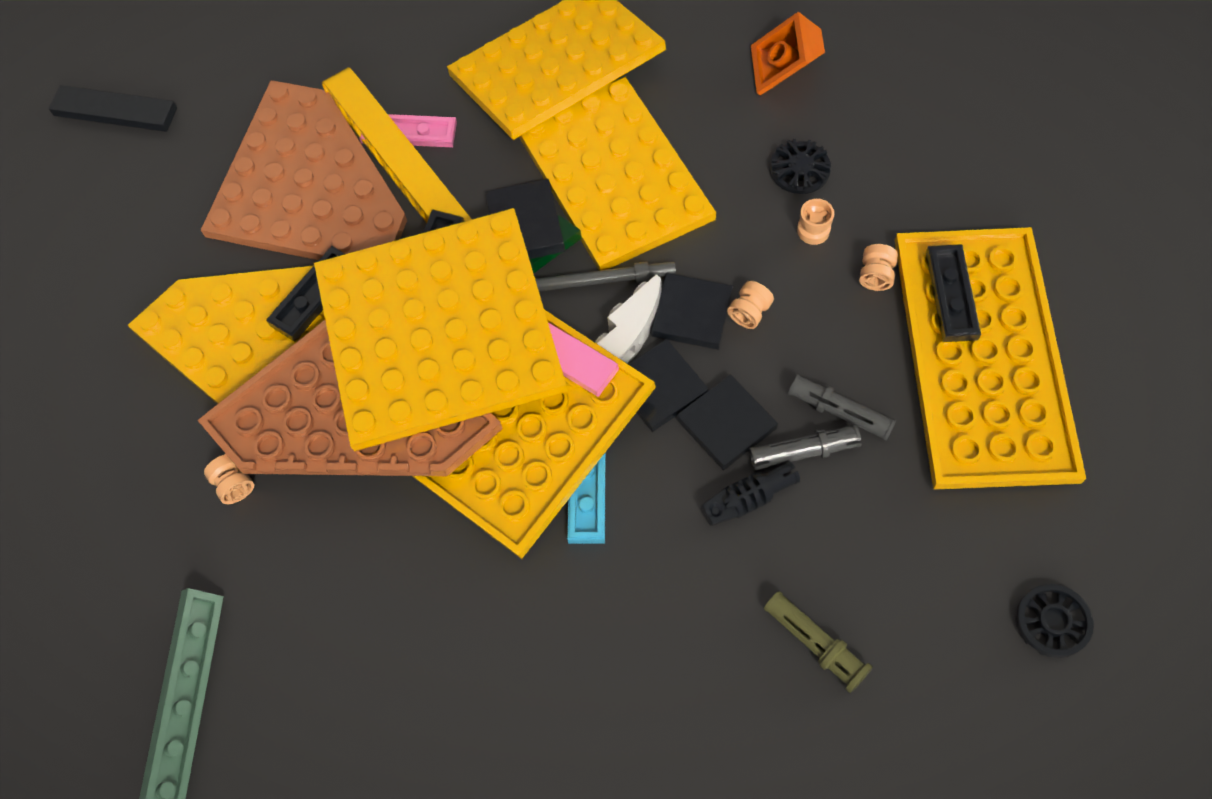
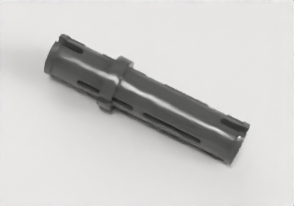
M797 374L788 392L789 395H793L816 406V411L822 414L826 411L852 425L856 424L857 427L887 441L896 420H892L834 392L835 388L829 385L825 388Z
M854 424L830 431H825L824 429L815 430V434L765 446L749 448L753 469L756 471L769 466L785 464L788 461L803 460L809 457L820 455L821 458L830 457V453L861 447L862 443L860 441L859 429Z

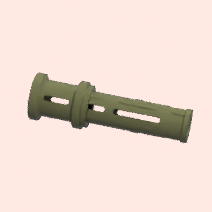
M781 591L774 594L765 605L764 610L820 658L818 660L820 667L823 670L829 669L846 684L845 690L849 693H852L873 669L870 663L864 664L846 648L847 643L844 640H834L789 601Z

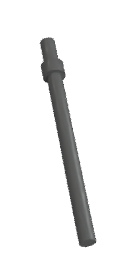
M646 261L634 263L633 267L535 278L540 292L636 280V283L648 282L656 274L659 277L666 276L667 273L676 275L674 261L649 265Z

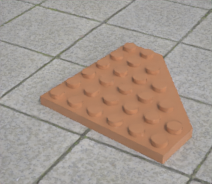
M271 80L206 217L201 232L206 238L319 260L331 246L348 254L399 240L405 228L407 218L329 92L326 93L322 89Z
M325 320L197 420L243 474L448 476L503 429L501 422L492 413H488L354 451L349 442Z

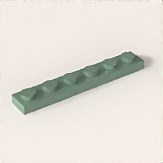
M190 588L181 591L139 799H186L224 596Z

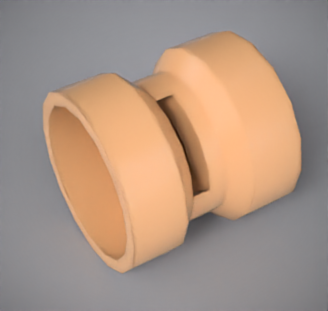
M811 199L803 204L797 226V234L802 241L811 245H818L828 239L834 218V209L830 203L822 199Z
M884 244L867 246L863 252L862 262L865 266L860 272V284L874 291L890 289L894 284L895 273L892 269L897 263V251L893 247Z
M747 281L740 289V297L732 301L727 312L730 318L738 325L747 329H754L762 319V311L770 308L774 297L764 285L755 281Z
M226 454L212 460L204 470V475L209 483L217 487L216 494L223 504L228 505L239 502L246 498L254 489V482L250 476L243 474Z

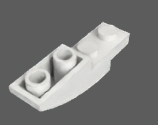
M657 274L648 282L645 281L638 285L628 300L624 303H618L613 307L607 317L609 333H603L595 341L596 344L627 364L638 354L653 328L662 293L661 278Z

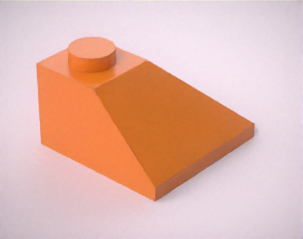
M795 13L751 45L757 94H764L825 53L821 28L801 13Z

